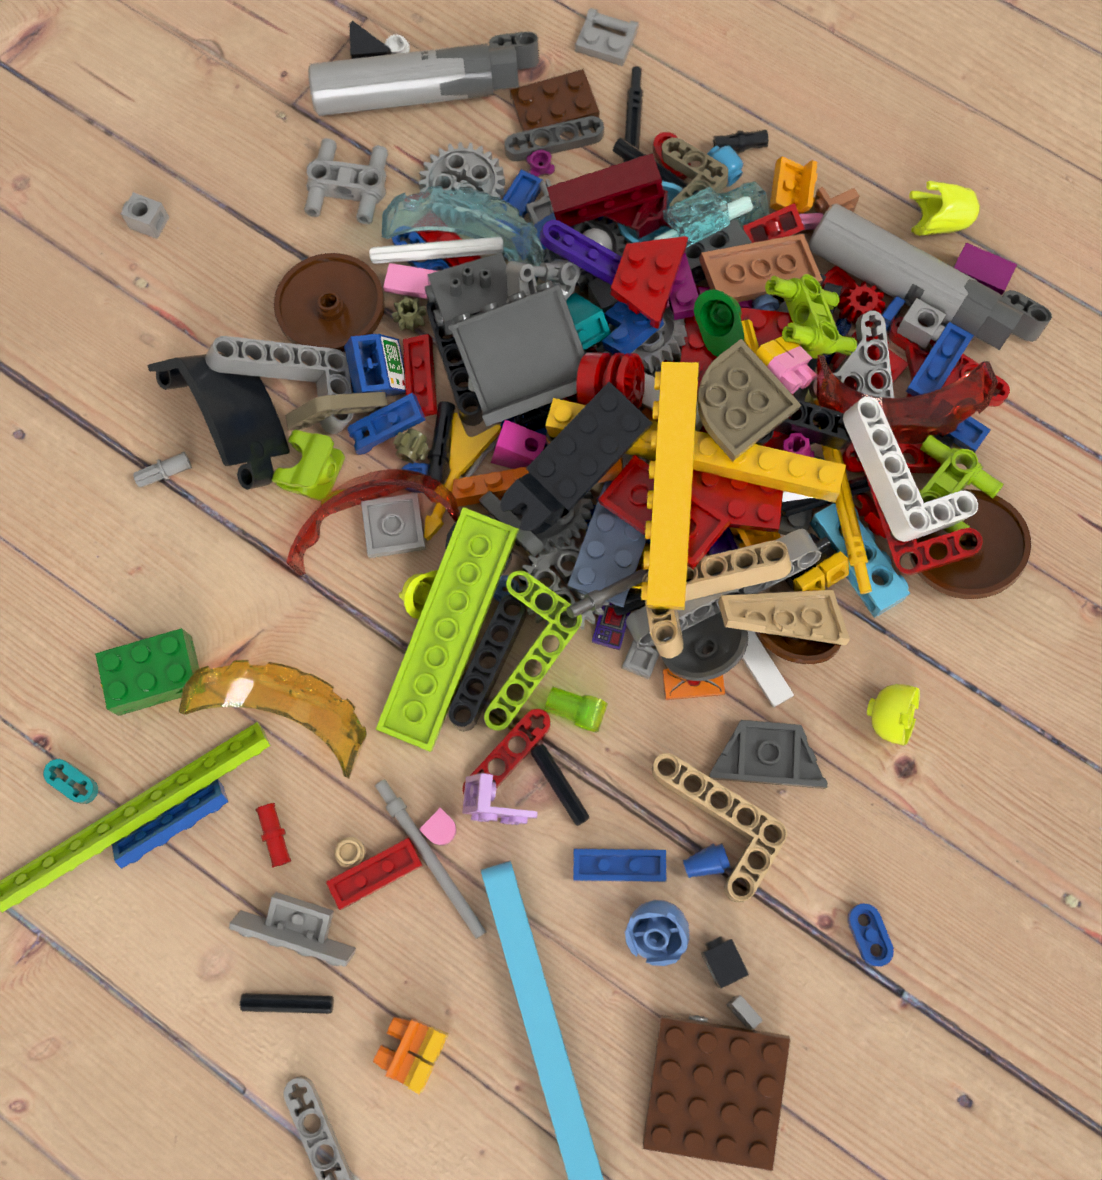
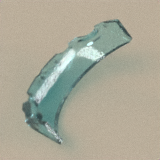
M442 186L428 187L425 192L406 196V193H402L391 201L382 214V237L385 239L409 232L428 230L453 232L474 239L502 237L504 243L502 255L509 262L517 261L531 264L532 266H539L545 262V249L542 248L537 236V229L532 222L527 223L519 215L520 211L508 202L479 190L460 187L458 191L443 190Z

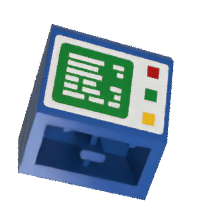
M382 334L351 336L344 348L353 393L385 392L386 397L406 394L405 368L399 339Z

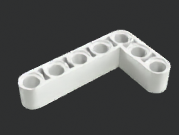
M863 397L845 411L843 415L844 425L895 538L903 542L910 541L954 526L977 512L978 501L971 492L966 490L926 503L923 502L885 414L877 400L872 397Z

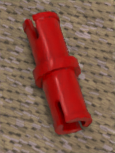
M275 803L256 808L255 810L263 831L261 839L262 842H266L272 868L290 863L291 858L289 857L284 840L286 832L285 828L281 829Z

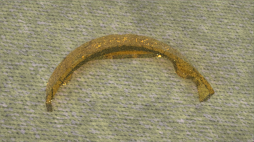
M235 660L230 666L213 669L205 666L197 669L183 688L179 713L183 715L216 707H245L275 713L299 723L327 744L338 759L343 776L346 778H350L367 736L365 726L362 727L360 720L354 713L355 706L348 698L343 700L333 692L334 686L310 673H304L291 666L268 662L266 666L250 665L248 660Z

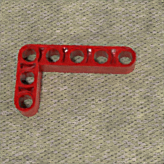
M866 475L895 565L902 574L915 575L972 557L981 550L982 536L973 528H963L917 543L916 539L906 542L894 540L891 537V529ZM972 535L977 540V546L972 550H964L959 545L961 537ZM936 544H941L947 549V555L941 560L933 559L929 554L931 547ZM914 554L918 559L917 565L912 569L903 568L900 564L903 555Z

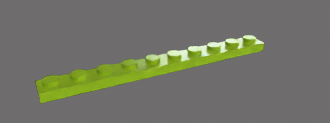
M258 722L254 723L0 880V912L3 913L12 906L19 904L23 899L45 888L65 873L74 870L78 865L101 853L113 843L127 837L131 832L156 819L171 807L180 804L187 797L200 789L206 788L224 774L233 771L237 766L253 756L259 755L263 750L271 746L264 729Z

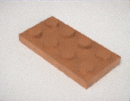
M804 234L702 252L699 257L710 290L723 291L736 299L737 302L753 300L768 294L765 290V285L768 279L771 280L770 277L772 276L789 280L792 278L800 279L804 274H809L820 284L823 281Z

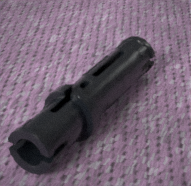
M446 401L439 402L437 406L432 449L428 451L427 457L430 462L426 482L434 486L444 484L446 463L450 460L448 449L456 406Z

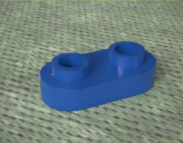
M858 904L851 908L847 921L862 959L867 964L875 967L887 965L893 958L894 948L879 911L870 904ZM860 914H864L868 918V923L865 926L860 925L858 922ZM873 944L878 945L880 948V954L876 957L870 951Z

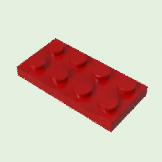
M634 455L598 499L599 504L643 535H645L646 521H652V509H647L648 491H654V479H649V464ZM693 494L691 496L687 565L692 569L697 566L730 525V519Z

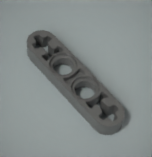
M589 116L514 133L505 140V154L508 159L517 162L526 160L528 155L537 150H545L554 154L593 145L603 139L604 123L599 117ZM593 127L596 132L592 133L589 128ZM563 132H571L574 134V137L571 140H563L560 135ZM544 137L548 139L549 143L545 146H538L535 144V140ZM528 141H530L531 148H528ZM513 145H518L520 150H515Z

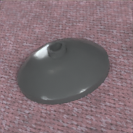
M719 612L681 631L683 637L681 653L673 658L662 657L666 667L680 678L691 681L710 680L727 673L742 659L748 646V631L725 627L722 614ZM670 637V638H668V639H665V640H663L662 642L668 641V640H670L672 637Z

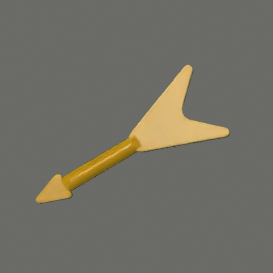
M454 413L449 466L451 471L431 516L427 515L425 518L424 538L426 540H431L444 525L441 519L452 496L453 479H459L497 438L502 429L499 424L474 437H469L458 413Z

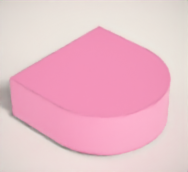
M441 808L419 829L436 845H446L456 835L455 822Z

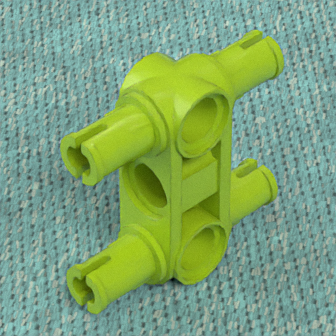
M804 274L800 279L792 278L787 280L777 276L770 277L771 280L768 279L765 285L766 292L769 295L784 298L793 323L791 322L788 326H785L782 331L785 341L801 344L802 348L814 359L819 358L822 354L830 355L834 352L849 356L851 352L856 350L857 341L855 338L839 334L830 310L834 309L833 306L836 307L839 303V295L836 292L822 289L820 283L809 274Z
M929 435L920 448L921 451L941 463L940 468L922 490L919 489L924 503L962 491L967 485L970 486L971 484L993 499L1004 485L982 470L983 466L978 462L976 454L969 449L955 447L951 449L932 435ZM956 464H963L967 469H960ZM961 521L954 526L942 530L951 533L963 528H969L970 526Z

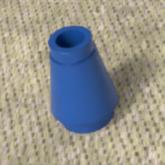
M713 843L688 859L683 860L688 878L725 873L724 870L731 867L723 844L715 846Z

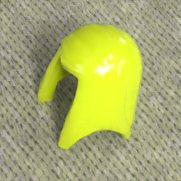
M927 181L926 188L928 190H939L942 195L921 191H910L909 193L910 199L919 205L922 212L921 220L911 228V232H914L917 236L953 233L964 230L976 221L980 211V204L976 193L970 188L959 185Z

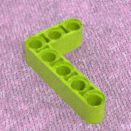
M515 571L508 576L506 581L507 590L513 597L547 620L548 624L487 706L484 720L486 725L494 731L503 730L511 723L582 623V616L580 614L576 616V622L572 627H563L560 623V615L571 604L525 571ZM523 576L527 579L528 588L525 592L517 593L512 589L511 581L514 577ZM540 593H546L552 599V605L547 610H540L535 604V599ZM554 635L558 638L559 645L555 651L548 652L543 649L542 640L545 636ZM536 659L541 663V671L537 675L530 676L525 672L524 666L528 660ZM519 684L523 687L524 694L520 699L513 700L508 697L507 689L510 685ZM500 708L506 712L507 717L503 723L495 724L490 720L489 714L493 709Z

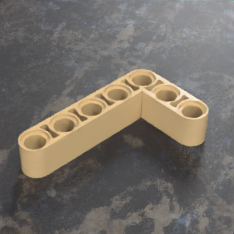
M774 540L703 557L694 569L687 566V580H692L686 583L685 601L786 577L791 571V560L786 545L781 541ZM781 558L778 561H772L773 559ZM746 565H751L748 568L742 569ZM649 571L644 575L642 582H648ZM717 572H721L720 574H718V575H716V576H712L713 574H715V573H717ZM645 600L650 635L658 653L665 658L678 656L683 649V637L678 610L648 608L647 600ZM667 611L665 614L659 615L661 612ZM672 637L670 640L662 642L665 638Z
M670 753L659 755L652 766V775L657 782L750 840L724 885L725 894L731 901L744 902L750 899L786 840L787 830L784 824L677 756ZM666 761L671 763L674 773L670 776L662 775L658 771L659 763ZM695 778L700 784L699 791H687L684 787V780ZM711 795H722L726 801L725 808H714L710 802ZM745 810L750 813L752 822L749 826L741 825L738 822V811ZM766 827H773L777 830L778 840L776 843L768 842L765 839L763 832ZM750 853H757L762 857L763 865L760 869H753L749 865L748 856ZM735 879H741L746 883L747 893L744 896H738L733 892L732 883Z

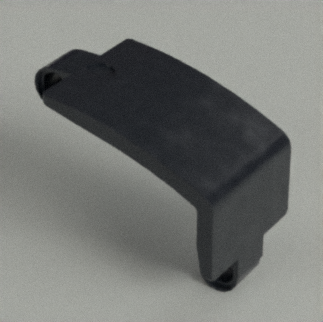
M206 354L177 357L147 365L149 371L156 372L157 383L162 389L168 390L189 386L204 416L223 464L225 466H232L247 462V464H242L237 472L238 481L243 488L249 490L272 483L271 479L274 470L271 457L289 454L290 450L273 402L259 376L213 371L205 361Z

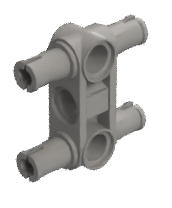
M328 138L322 139L318 157L307 166L308 180L306 187L309 193L304 208L305 213L313 217L320 216L324 197L360 201L356 216L357 221L363 224H371L376 204L386 195L385 181L387 175L384 168L388 150L383 146H374L368 166L333 161L337 149L336 142Z

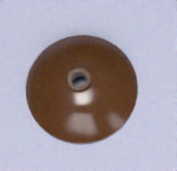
M756 632L759 640L769 651L786 661L797 664L825 662L834 657L841 647L839 644Z

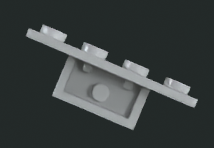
M278 892L271 898L267 919L241 910L231 920L229 929L237 931L244 937H255L267 941L268 944L275 947L283 946L295 950L302 956H313L325 960L333 966H347L356 951V947L327 938L334 910Z

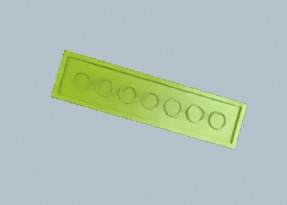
M462 508L375 730L429 752L433 751L519 532L518 528L467 508Z

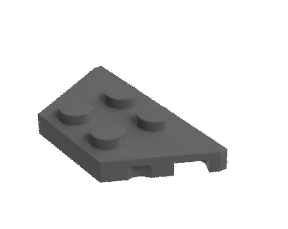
M741 720L709 774V777L714 780L821 789L828 787V782L826 778H823L816 762L817 758L813 749L808 745L803 727L798 724Z

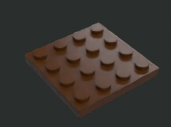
M661 1015L643 1149L773 1171L790 1037L788 1035Z

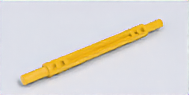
M825 399L814 401L815 405L827 408ZM821 445L826 461L844 464L841 450ZM845 470L835 504L850 566L854 567L860 594L872 592L866 568L868 559Z

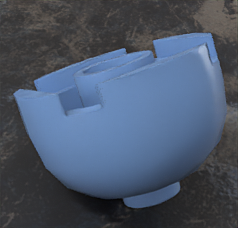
M652 900L641 904L632 913L625 931L626 944L636 957L639 954L647 958L646 963L657 966L670 965L680 960L681 955L688 947L689 923L683 912L676 905L665 900Z

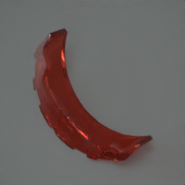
M818 355L816 396L819 406L845 413L846 410L863 397H872L879 402L897 443L919 444L923 443L924 438L929 437V435L933 436L941 433L944 436L955 431L959 423L966 420L976 411L980 414L989 406L998 385V380L990 362L983 361L967 375L941 389L904 398L876 397L858 392L845 385L832 373L824 355Z
M386 469L358 476L333 490L316 506L297 534L286 562L298 575L306 574L304 553L319 540L322 521L333 513L361 504V501L373 500L406 488H413L424 492L431 502L441 503L454 522H457L460 513L456 497L439 481L411 470Z

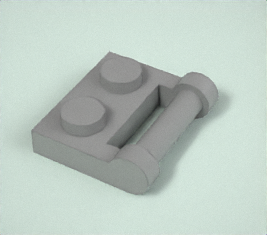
M590 8L584 26L576 41L575 51L623 66L638 32L639 22L631 20L629 23L600 14L598 10ZM595 24L624 32L626 35L624 37L595 28L594 26Z

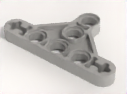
M869 311L858 317L856 321V350L851 352V355L845 357L834 373L815 377L809 385V393L813 399L837 400L847 409L863 397H872L877 401L883 402L887 407L885 417L898 442L899 432L885 320L881 313ZM870 319V322H875L876 327L872 329L865 327V322ZM870 336H878V339H873L868 342L866 341V338ZM870 345H874L880 350V357L877 361H873L868 357L867 350ZM874 373H878L883 377L884 382L880 389L874 388L871 384V377ZM846 377H852L856 380L857 387L854 392H848L844 388ZM820 380H825L830 386V391L826 396H822L817 392L816 387Z

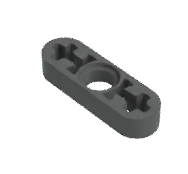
M488 491L478 500L494 519L519 529L515 540L532 557H535L545 548L531 531L520 529L521 521L511 511L503 512L501 510V501L491 491Z

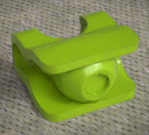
M293 430L288 442L298 452L302 453V458L292 468H277L271 480L283 490L317 501H325L330 496L345 460V455L341 450L333 448L334 442L327 435Z

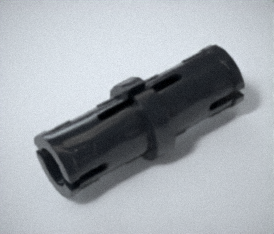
M766 129L754 132H743V130H740L736 134L714 136L713 148L715 146L719 148L730 146L734 151L742 153L747 149L768 147V132Z

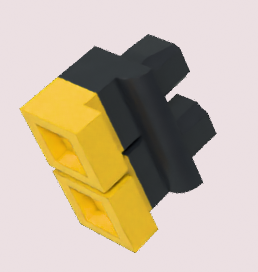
M810 533V537L821 552L820 559L814 565L785 579V581L794 592L825 590V586L829 588L849 575V558L841 551L837 553L831 547L827 537L820 540Z

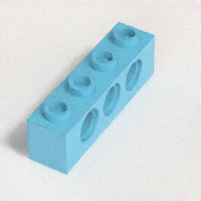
M833 503L816 513L810 525L820 540L827 537L831 547L837 553L841 551L848 557L844 537L839 532L841 525L836 504ZM855 508L856 515H857V519H858V518H859V515H858V512H857V510H856V508ZM858 519L868 559L866 568L872 592L860 594L854 567L850 566V562L849 575L846 578L870 613L876 618L904 601L910 594L908 591L909 586L904 577L897 575L892 568V562L888 554L878 548L872 531L868 527H864ZM872 575L880 576L884 581V585L875 584L872 580Z

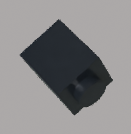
M722 936L705 944L707 950L701 952V955L717 988L722 989L749 975L732 939L724 941Z

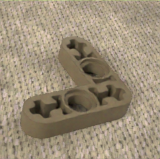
M669 138L662 144L663 161L692 179L670 203V216L682 220L683 225L693 220L728 184V169L721 162L682 139ZM691 161H699L700 163H702L699 167H691L688 165V163ZM696 190H702L706 195L695 197L692 193Z
M385 392L325 395L312 399L285 416L288 429L299 430L311 427L331 415L375 412L387 406L388 402Z

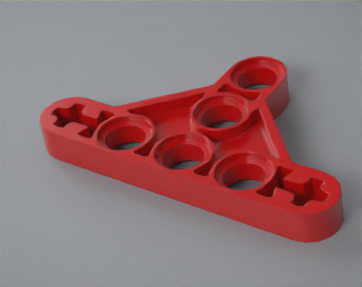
M898 317L892 322L888 330V337L895 345L905 350L912 381L930 351L924 352L920 350L918 344L911 343L909 339L897 333L904 318ZM931 339L929 343L931 344L932 348L936 342ZM962 354L933 402L941 401L942 399L952 400L976 397L986 405L996 407L1000 406L1007 399L1010 387L1005 380L965 354ZM965 372H975L979 377V381L975 383L969 382L965 378ZM984 380L987 381V384L981 389L980 386ZM995 388L999 390L996 397L991 394ZM909 393L903 401L905 411L912 416L923 415L931 406L925 403V406L922 408L914 407L910 402V398L914 396Z

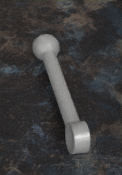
M494 441L478 457L465 477H471L488 452L495 450Z

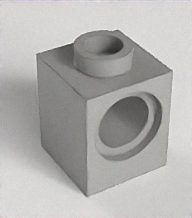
M134 192L123 205L121 213L129 229L158 239L169 219L161 202Z
M916 298L903 318L897 333L926 348L931 339L936 342L945 329V326L941 325L946 314ZM919 322L926 324L928 327L921 326Z

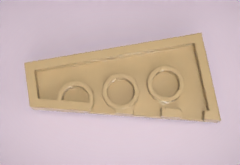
M833 590L721 595L718 601L724 625L728 628L839 645H847L850 640Z

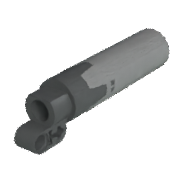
M533 32L509 33L492 37L489 40V46L487 43L313 63L308 67V78L314 110L319 116L493 96L494 90L519 87L518 70L533 68L539 64L538 36Z

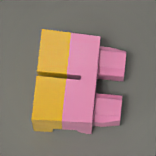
M783 336L762 344L755 352L757 357L791 394H794L799 387L801 389L808 387L817 376L807 365L812 357L798 343L787 342L783 339Z

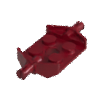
M664 190V197L603 216L635 230L638 239L656 231L661 226L674 229L682 225V220L669 216V197L666 190Z

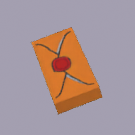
M663 669L662 671L665 700L725 695L723 675L710 680L691 681L674 675L669 669Z

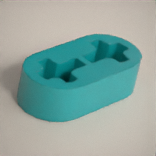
M54 759L45 766L43 772L45 781L70 800L80 804H88L96 798L98 794L97 783L73 764L62 759ZM55 769H62V772L69 778L67 780L56 778ZM75 782L85 786V789L88 791L86 795H79L80 791L73 786Z

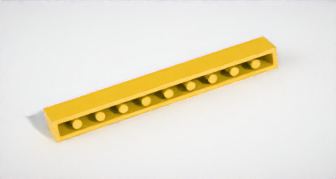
M553 398L545 425L548 435L556 437L586 405ZM650 420L653 425L625 454L636 455L637 457L655 461L656 449H651L652 431H657L658 422ZM695 431L693 470L833 503L837 500L846 467L844 464L754 444L732 461L708 433Z

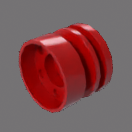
M587 352L582 357L577 372L576 390L579 404L587 405L610 382L640 410L645 390L644 366L640 356L636 353H615L611 357L609 353Z

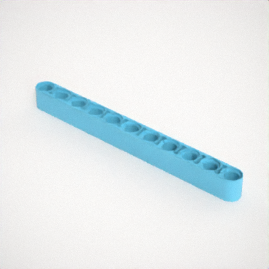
M507 861L481 869L568 1180H604L512 863Z

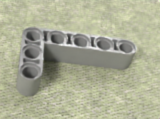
M220 336L214 340L205 357L209 368L216 372L316 382L318 397L336 395V393L352 394L347 358L338 349ZM353 413L336 415L339 419L331 415L320 421L321 426L330 434H338L351 421Z

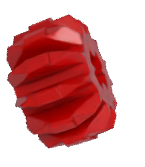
M865 281L861 283L860 287L853 282L849 289L845 288L840 295L841 299H839L837 309H840L839 318H847L846 325L849 326L852 323L856 324L858 317L866 312L877 311L882 315L886 307V302L882 301L884 297L883 292H875L877 289L876 284L869 288ZM869 319V321L865 322V326L872 327L874 322H870Z

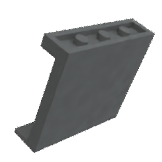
M552 280L535 286L537 292L525 295L524 291L508 296V303L498 306L496 301L480 307L481 313L470 316L469 312L453 317L454 323L448 326L449 331L453 333L480 403L486 427L552 403L553 398L563 399L577 393V372L580 361L585 353L560 283L553 285Z

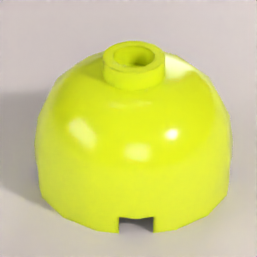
M893 684L882 689L876 699H870L867 715L872 716V727L877 735L894 744L907 745L916 721L913 718L914 712L919 707V688L904 684Z

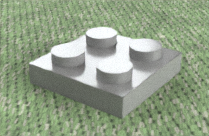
M418 493L361 501L369 558L426 550Z

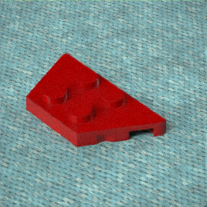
M681 236L626 244L611 285L610 295L619 302L627 304L628 308L635 314L642 313L651 320V326L659 329L687 247L688 237Z

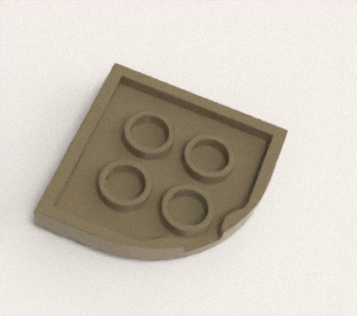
M742 339L719 355L709 365L700 382L697 396L698 412L703 426L732 461L780 425L801 406L798 400Z

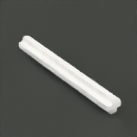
M502 237L372 247L370 248V260L373 264L498 254L504 251V243Z

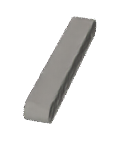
M798 529L777 539V541H781L786 545L791 560V571L786 577L685 601V610H678L681 631L721 612L718 604L721 595L757 594L814 565L820 559L821 552L805 529ZM776 558V559H773L772 561H778V560H780L781 558ZM746 565L742 569L748 568L751 565ZM717 572V573L713 574L712 576H716V575L720 574L721 572ZM646 606L631 613L626 619V625L637 646L642 649L655 645L650 635ZM663 611V612H661L659 615H663V614H665L667 611Z

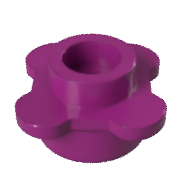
M537 150L527 156L526 162L530 165V174L539 177L544 174L551 175L555 172V166L551 163L552 155L550 152Z

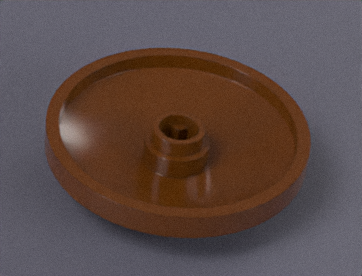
M341 253L319 254L299 262L282 278L274 297V312L277 322L289 341L293 344L333 348L345 352L344 346L351 336L370 335L376 331L382 320L385 308L383 289L375 272L360 259Z
M964 489L962 491H969L976 497L978 510L974 515L962 522L969 525V528L976 529L981 534L983 541L981 550L972 557L918 573V575L933 589L945 595L961 599L987 598L1003 592L1019 579L1030 556L1031 536L1024 518L1009 502L997 495L992 499L980 490ZM939 530L916 538L917 543L948 533L944 530ZM964 535L959 541V545L964 550H972L977 546V540L972 535ZM936 544L931 547L929 554L933 559L941 560L947 555V549L941 544ZM909 553L912 565L915 567L918 559L914 554Z

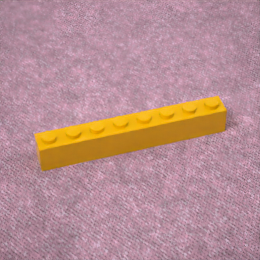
M662 362L661 372H655V390H660L659 401L653 402V419L658 420L657 431H652L651 449H656V460L650 461L649 479H654V491H648L647 509H652V521H646L645 539H651L650 551H644L643 569L649 570L648 582H642L641 600H647L648 608L685 610L699 363Z

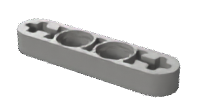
M307 1077L292 1079L284 1088V1099L317 1179L334 1180L332 1172L325 1176L323 1171L329 1170L339 1163L341 1168L334 1171L337 1179L354 1180L313 1082ZM296 1083L299 1087L305 1086L307 1088V1092L303 1095L306 1105L313 1101L315 1106L304 1110L301 1114H299L297 1109L303 1107V1103L299 1097L294 1099L292 1096V1092L296 1090ZM310 1113L318 1115L321 1120L319 1130L314 1133L307 1131L304 1127V1119ZM323 1144L331 1146L334 1151L332 1162L327 1164L320 1162L317 1158V1150Z

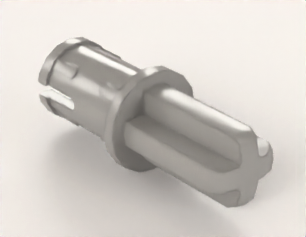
M182 452L164 461L159 459L156 464L136 471L133 475L136 484L142 488L162 479L167 481L169 476L191 469L192 466L187 454Z

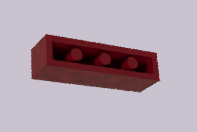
M653 153L547 187L556 220L569 227L664 197L662 180Z

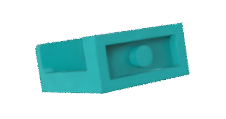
M577 293L569 296L566 303L583 350L611 334L602 309Z

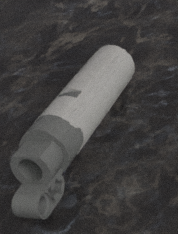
M833 204L828 208L809 242L810 251L872 286L876 284L877 289L891 297H900L905 301L904 304L909 307L912 306L916 298L946 314L941 325L946 327L951 322L974 335L971 341L974 337H977L998 350L1002 348L1011 333L1026 341H1036L1052 319L1049 309L1027 296L1013 290L1006 291L1001 296V294L979 283L972 277L839 204Z

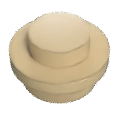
M347 837L336 845L334 854L339 865L345 868H353L363 862L366 851L360 840L354 837Z

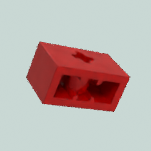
M795 203L742 226L752 243L788 237L805 230Z

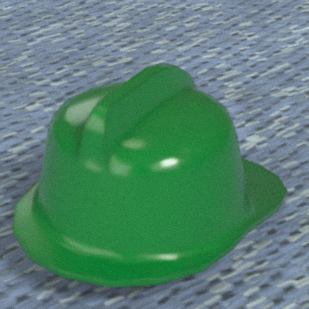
M713 289L706 290L700 294L694 304L695 318L708 351L718 357L740 339L744 341L741 308L736 299L723 291Z

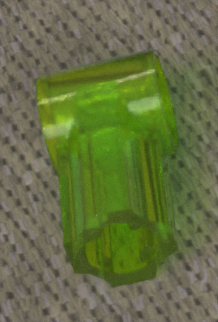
M552 687L544 711L573 721L574 725L582 729L599 732L608 703L590 695H583L582 697Z

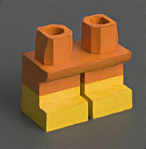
M394 1017L387 1030V1034L401 1040L398 1049L394 1051L381 1045L373 1062L387 1071L386 1077L394 1079L406 1085L408 1089L420 1094L426 1086L435 1066L434 1062L437 1061L449 1033L417 1019L409 1021Z

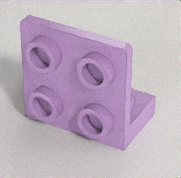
M480 773L466 777L462 814H470L471 820L489 822L497 821L499 817L502 824L519 825L527 824L528 819L537 818V811L490 807V802L494 801L496 795V783L492 782V774Z

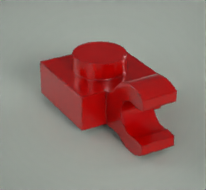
M861 493L857 496V499L862 502L863 507L858 508L854 504L858 515L865 516L863 520L868 523L869 529L874 534L885 539L886 535L876 505L867 494Z

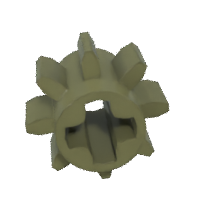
M404 296V299L399 303H394L397 312L392 313L394 322H399L401 331L406 328L415 332L419 325H425L422 316L427 315L425 306H420L419 298L413 300Z
M408 429L404 434L399 432L393 442L396 445L395 448L398 449L396 455L408 463H415L418 459L424 461L430 450L427 447L428 444L425 443L427 437L414 429Z

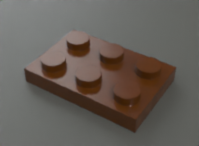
M584 69L510 90V98L522 131L589 116L599 117V109Z

